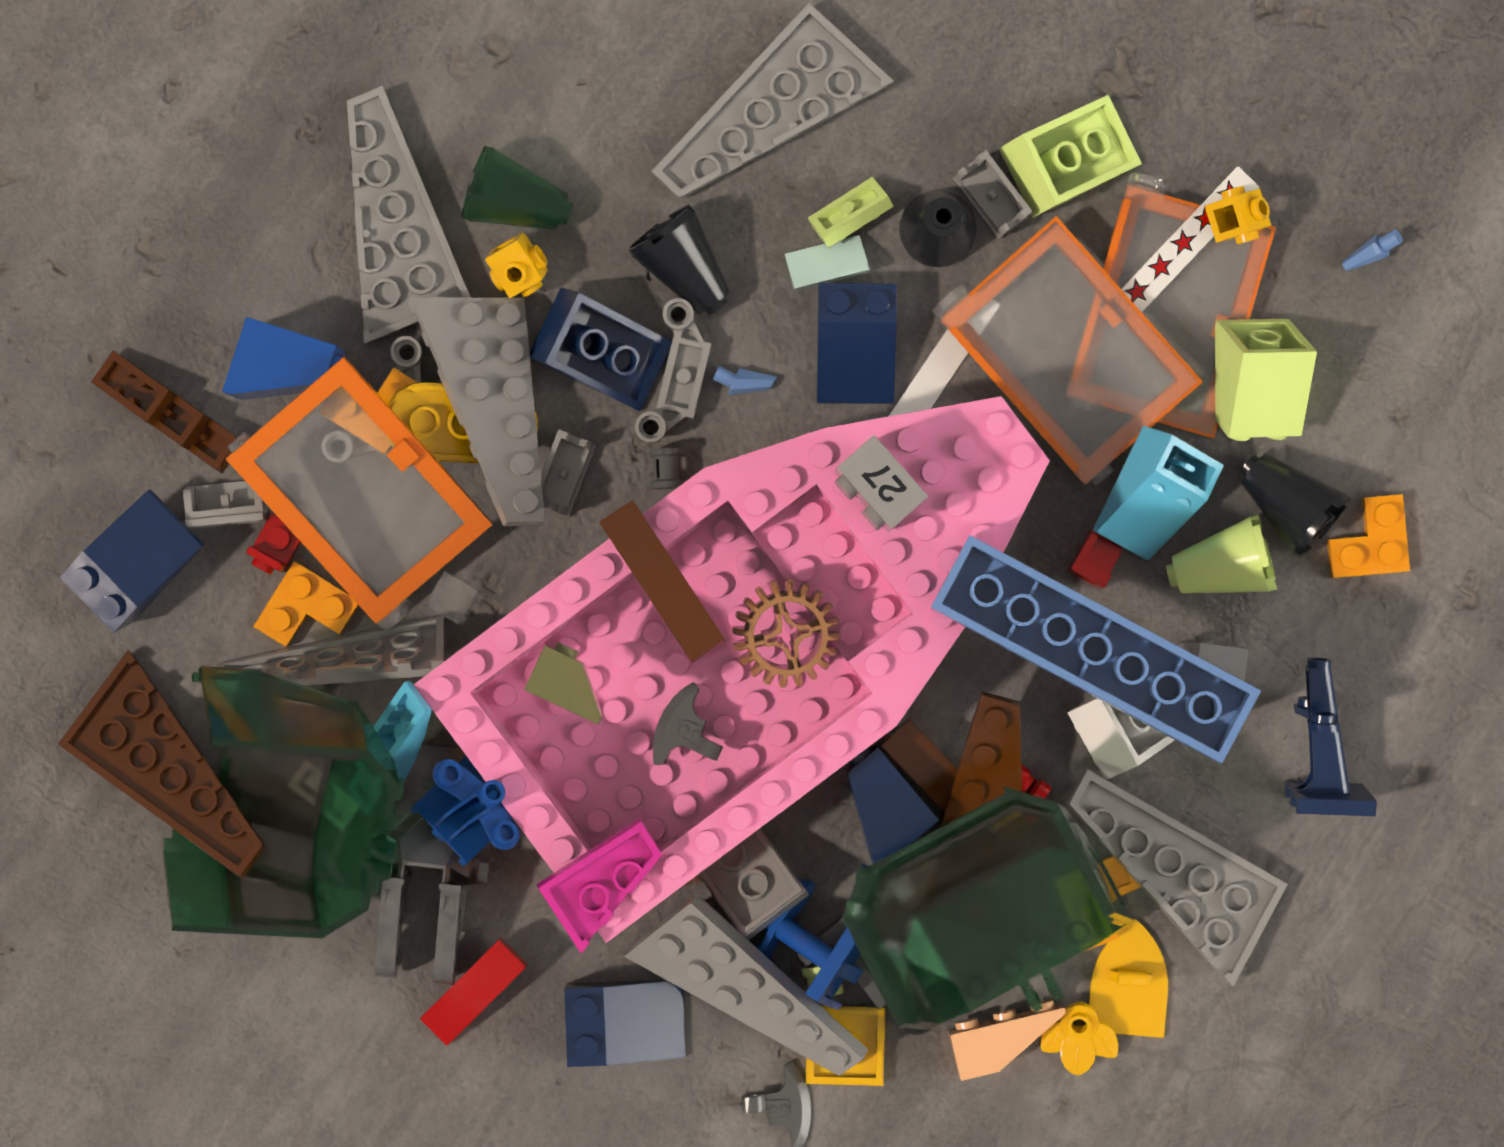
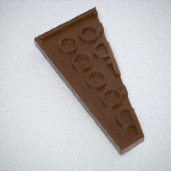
M127 650L58 745L243 879L265 850L266 845L136 657Z
M981 691L914 907L919 912L1026 941L1019 701Z

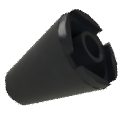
M942 190L928 191L920 194L907 205L901 216L899 233L903 246L912 259L925 266L941 268L960 261L970 251L976 237V220L969 205L956 194ZM936 218L945 220L947 224L939 223Z
M688 204L668 216L669 219L660 225L657 223L630 246L628 251L635 260L679 298L688 301L694 311L698 314L706 311L708 315H711L727 303L725 296L728 294L729 289L696 212Z
M1264 454L1260 458L1253 455L1240 470V473L1244 476L1241 480L1242 486L1291 551L1299 558L1312 549L1308 544L1312 538L1314 540L1317 538L1321 539L1346 509L1347 506L1344 504L1350 502V498L1343 492L1268 454Z

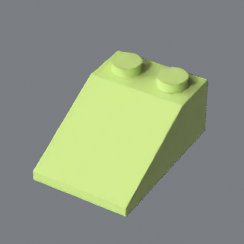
M1109 95L1028 131L999 148L1023 199L1033 211L1031 213L1032 218L1142 164Z

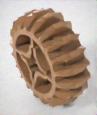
M786 579L785 591H780L778 583L773 580L770 581V589L772 591L770 595L766 596L765 591L760 586L755 588L756 594L761 599L756 604L751 598H744V604L751 609L749 614L743 611H736L735 617L745 622V626H733L732 633L737 636H744V639L733 643L736 651L748 649L739 658V661L742 665L755 661L750 669V674L753 677L758 676L763 669L766 670L763 677L765 684L770 685L775 674L779 675L778 682L781 688L787 687L788 676L793 675L796 686H802L803 679L801 673L806 671L808 676L815 680L818 676L812 667L816 663L825 670L830 666L822 658V655L826 653L830 656H836V648L827 643L828 641L840 640L841 635L836 631H828V628L839 624V618L837 616L825 617L826 614L831 612L833 605L829 601L820 606L817 605L823 597V593L820 590L814 591L809 598L807 597L809 592L808 583L802 582L798 591L794 592L793 580ZM785 602H795L806 606L814 613L816 619L811 621L791 619ZM773 606V624L768 629L762 630L761 634L754 635L758 619L764 611ZM781 615H783V619L791 630L794 627L797 628L796 632L790 634L791 641L789 643L791 651L781 637L778 640L775 638L777 634L782 633L783 622ZM818 632L815 646L805 658L799 661L798 647L800 642L812 636V633ZM764 645L766 647H780L784 651L788 664L773 663L761 656L756 648Z

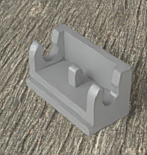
M987 150L979 154L968 166L962 167L956 176L952 178L998 240L1029 218L1033 212Z
M558 429L541 473L544 508L570 517L597 445Z
M246 481L187 486V489L183 490L185 525L190 529L267 522L269 518L268 505Z

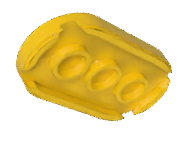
M416 382L408 384L391 397L388 402L389 407L439 462L479 464L478 459L473 457L469 447L471 444L464 427L459 424L442 383ZM535 412L536 428L538 432V419ZM387 437L388 441L394 448L395 444Z

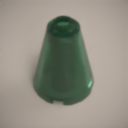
M488 146L483 147L473 170L475 174L472 183L468 185L461 212L463 219L470 222L556 230L559 224H567L573 203L567 201L568 193L497 149Z

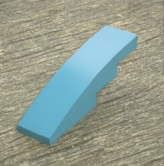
M405 681L367 735L372 744L359 761L364 770L352 788L372 816L384 814L393 801L417 758L427 732L432 709L411 681Z

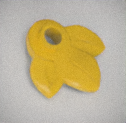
M1074 1002L1065 1008L1066 1014L1041 1035V1050L1047 1053L1060 1052L1064 1067L1076 1076L1090 1069L1095 1061V1055L1105 1058H1116L1118 1054V1040L1115 1031L1111 1026L1100 1022L1095 1009L1084 1002ZM1081 1019L1085 1021L1086 1024L1083 1026L1073 1025V1022L1075 1020Z

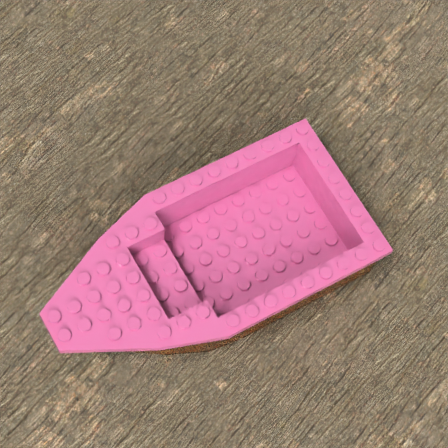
M1002 396L827 427L705 467L645 511L643 516L726 639L724 643L692 663L609 538L413 685L486 782L497 780L502 783L505 788V797L501 803L553 873L640 818L661 851L662 856L632 893L629 892L613 911L614 915L609 921L598 929L597 932L607 943L898 725L965 628L959 623L932 610L930 607L968 536L971 535L1004 553L1050 460ZM873 435L878 438L929 496L889 532L883 526L877 531L862 515L861 512L866 508L856 496L849 500L834 483L839 477L835 473L836 468ZM786 579H792L794 582V592L798 591L802 582H806L809 584L808 598L814 591L820 590L823 593V597L817 605L820 606L828 601L832 603L833 609L825 617L837 616L839 624L828 628V631L839 632L841 638L838 641H828L827 643L836 648V656H830L826 653L822 655V658L830 665L827 670L822 669L817 663L812 667L817 673V679L812 680L805 671L801 673L803 679L802 686H796L793 675L788 676L787 687L781 688L778 682L779 675L775 674L772 683L768 685L763 681L765 669L756 677L750 674V669L755 661L747 665L741 664L739 658L748 649L742 651L734 649L733 643L744 639V636L734 635L732 627L737 625L745 626V622L735 617L736 611H743L747 614L751 611L743 602L745 597L751 598L755 604L761 600L756 594L755 588L760 586L767 596L772 594L770 581L775 580L779 585L780 591H785ZM785 602L791 619L796 621L816 619L814 613L806 606L795 602ZM773 606L764 611L758 619L754 635L761 634L762 630L768 629L773 624ZM781 615L783 622L782 633L777 634L775 638L778 640L781 637L791 651L789 643L791 641L790 634L796 632L797 628L794 627L791 630L783 619V615ZM818 632L812 633V636L800 642L798 647L799 661L805 658L815 646ZM556 642H560L579 651L576 659L585 664L603 714L600 724L587 720L524 690L545 645L554 648ZM766 645L756 648L765 659L777 664H788L782 648L777 646L766 647ZM694 682L700 689L695 699L694 709L697 716L707 721L702 736L723 746L718 760L715 761L686 747H677L672 750L665 765L657 766L653 763V742L659 719L672 698L684 687Z

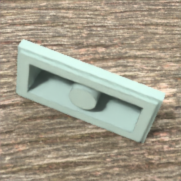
M860 235L845 238L829 248L826 244H821L785 254L794 292L818 286L819 283H830L869 273L870 270Z

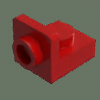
M271 513L254 545L249 546L246 553L254 557L251 563L253 566L272 575L274 570L279 572L286 571L301 541L276 514Z

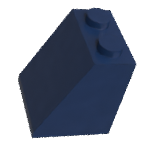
M874 745L870 750L866 748L850 760L851 766L845 771L870 860L879 871L939 820L881 750Z

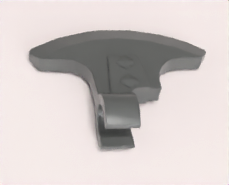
M694 682L684 687L672 698L659 719L653 742V763L657 766L665 765L672 750L677 747H686L715 761L718 760L723 746L702 736L707 721L701 719L695 712L694 703L700 689Z
M789 1061L783 1066L784 1083L782 1087L773 1092L742 1095V1110L745 1113H757L767 1110L770 1125H783L788 1129L791 1147H803L810 1129V1095L803 1075L795 1063Z

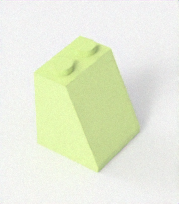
M1289 319L1216 320L1215 421L1228 438L1237 441H1247L1251 437H1268L1273 440H1283L1287 436H1302L1317 351Z

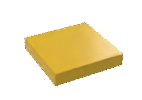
M820 1005L859 1040L868 1051L863 1060L840 1076L806 1058V1084L883 1086L885 1006L878 1009L877 1006L841 1005L840 1009L836 1010L826 1005Z

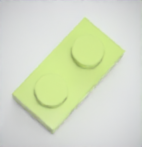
M871 177L809 216L808 220L815 232L829 248L894 206L886 192Z

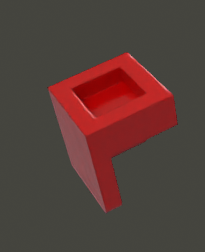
M1091 529L1067 571L1099 589H1104L1112 576L1110 572L1121 555L1122 548Z

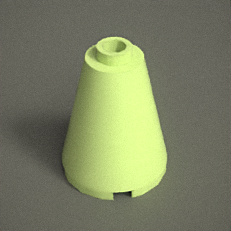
M1259 515L1250 516L1172 555L1173 564L1166 565L1171 587L1178 586L1181 593L1270 592L1277 590V585L1274 581L1276 580L1267 540L1262 536L1261 528L1263 526Z

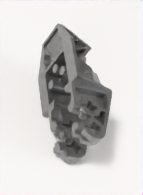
M422 744L410 772L384 814L375 815L371 875L382 882L375 976L397 977L401 952H399L401 930L406 915L407 889L412 879V873L407 872L405 865L443 869L442 882L439 883L441 892L433 982L448 985L454 984L459 960L458 943L463 926L466 893L470 890L487 888L492 843L490 841L474 858L462 866L458 862L460 857L445 841L440 843L431 833L433 828L418 812L414 815L409 809L435 785L433 770L436 764L445 759L459 762L466 756L462 749Z

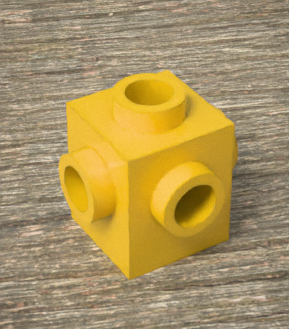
M1244 186L1232 188L1221 192L1222 200L1205 205L1216 243L1235 238L1237 245L1259 238L1258 230L1272 226L1269 219V206L1265 198H1263L1260 189L1245 192Z
M524 231L493 248L485 258V261L491 268L490 277L494 285L500 291L505 290L509 298L520 292L523 297H526L543 286L541 280L548 271L546 267L548 265L547 258L538 245L533 246Z

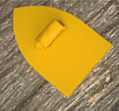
M1134 918L1117 931L1119 938L1106 943L1100 952L1092 972L1089 1005L1097 1012L1099 1021L1111 1026L1116 1034L1164 1038L1168 997L1167 969L1155 940L1146 928Z

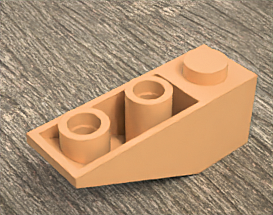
M1050 999L1031 1004V1011L1016 1014L1015 1009H1006L993 1013V1020L979 1023L978 1018H969L956 1022V1029L948 1030L961 1081L1000 1072L1065 1015V1008L1061 1003L1054 1005L1053 1000Z

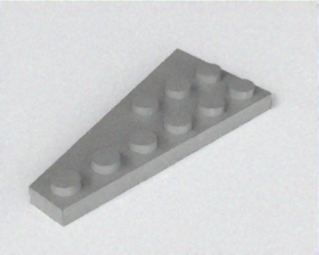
M808 3L658 163L651 173L680 200L894 83V80L812 4Z
M383 86L347 100L365 345L419 323L416 314H412L408 304L411 297H471Z
M411 297L408 301L412 314H416L423 331L421 334L426 347L431 349L439 368L437 370L459 424L464 427L471 443L469 445L474 459H478L487 480L485 485L502 525L541 526L545 522L524 298Z
M444 615L217 663L215 682L218 693H240L248 690L336 683L353 684L361 681L426 676L447 660V625Z
M1084 770L1066 803L1068 807L1229 986L1234 987L1288 884L1095 773Z
M697 893L634 943L624 956L838 1076L863 1060L868 1051L859 1040L815 1000L806 995L805 991Z

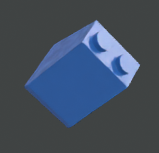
M246 317L222 392L240 400L299 394L345 356L346 352L336 345Z

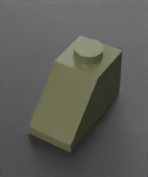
M556 642L554 648L545 645L524 690L587 720L600 724L603 714L585 664L576 659L579 651L560 642Z

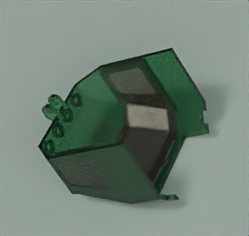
M201 666L198 669V673L194 672L191 676L192 682L202 683L211 746H224L218 777L260 836L266 848L242 879L172 828L171 838L163 839V863L172 931L322 939L368 911L372 894L377 895L379 892L380 882L391 878L393 871L391 860L394 861V858H396L398 848L396 840L387 834L393 833L395 829L396 812L394 806L395 802L401 801L403 797V778L398 777L394 759L357 701H349L258 670Z
M1003 786L1006 793L870 866L859 863L855 876L856 882L850 901L847 902L843 919L897 1027L928 1030L964 1015L1018 986L1021 987L1032 1009L1037 1012L1043 1009L1042 1000L1029 980L1041 974L1047 984L1050 995L1056 1001L1064 998V993L1051 969L1105 941L1134 921L1100 854L1064 806L1054 801Z

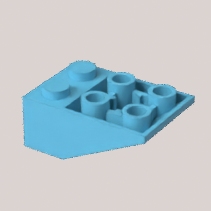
M1143 425L1092 531L1149 561L1208 500L1224 465L1171 434Z

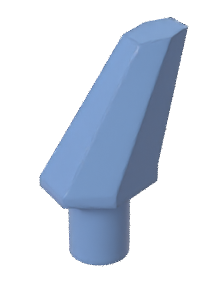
M1394 229L1382 237L1377 234L1374 235L1343 261L1344 269L1350 271L1388 257L1389 250L1403 242L1401 234Z
M719 366L713 380L730 387L728 394L735 395L770 390L776 382L777 376L739 368L736 374Z

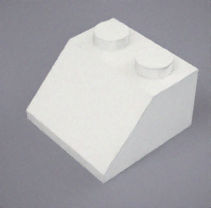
M1094 696L1067 712L1105 780L1139 766L1174 741V739Z

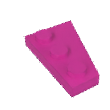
M639 818L536 885L579 952L582 953L590 944L589 940L602 925L609 921L614 915L613 911L629 892L632 893L660 859L662 853Z

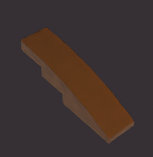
M115 351L111 352L91 381V383L145 422L157 428L177 444L189 450L222 474L229 465L226 458L244 444V441Z
M633 500L599 522L692 663L726 641Z
M908 719L881 746L944 812L957 768Z

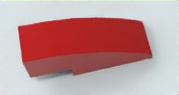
M500 937L420 1017V1020L447 1046L528 966V963Z

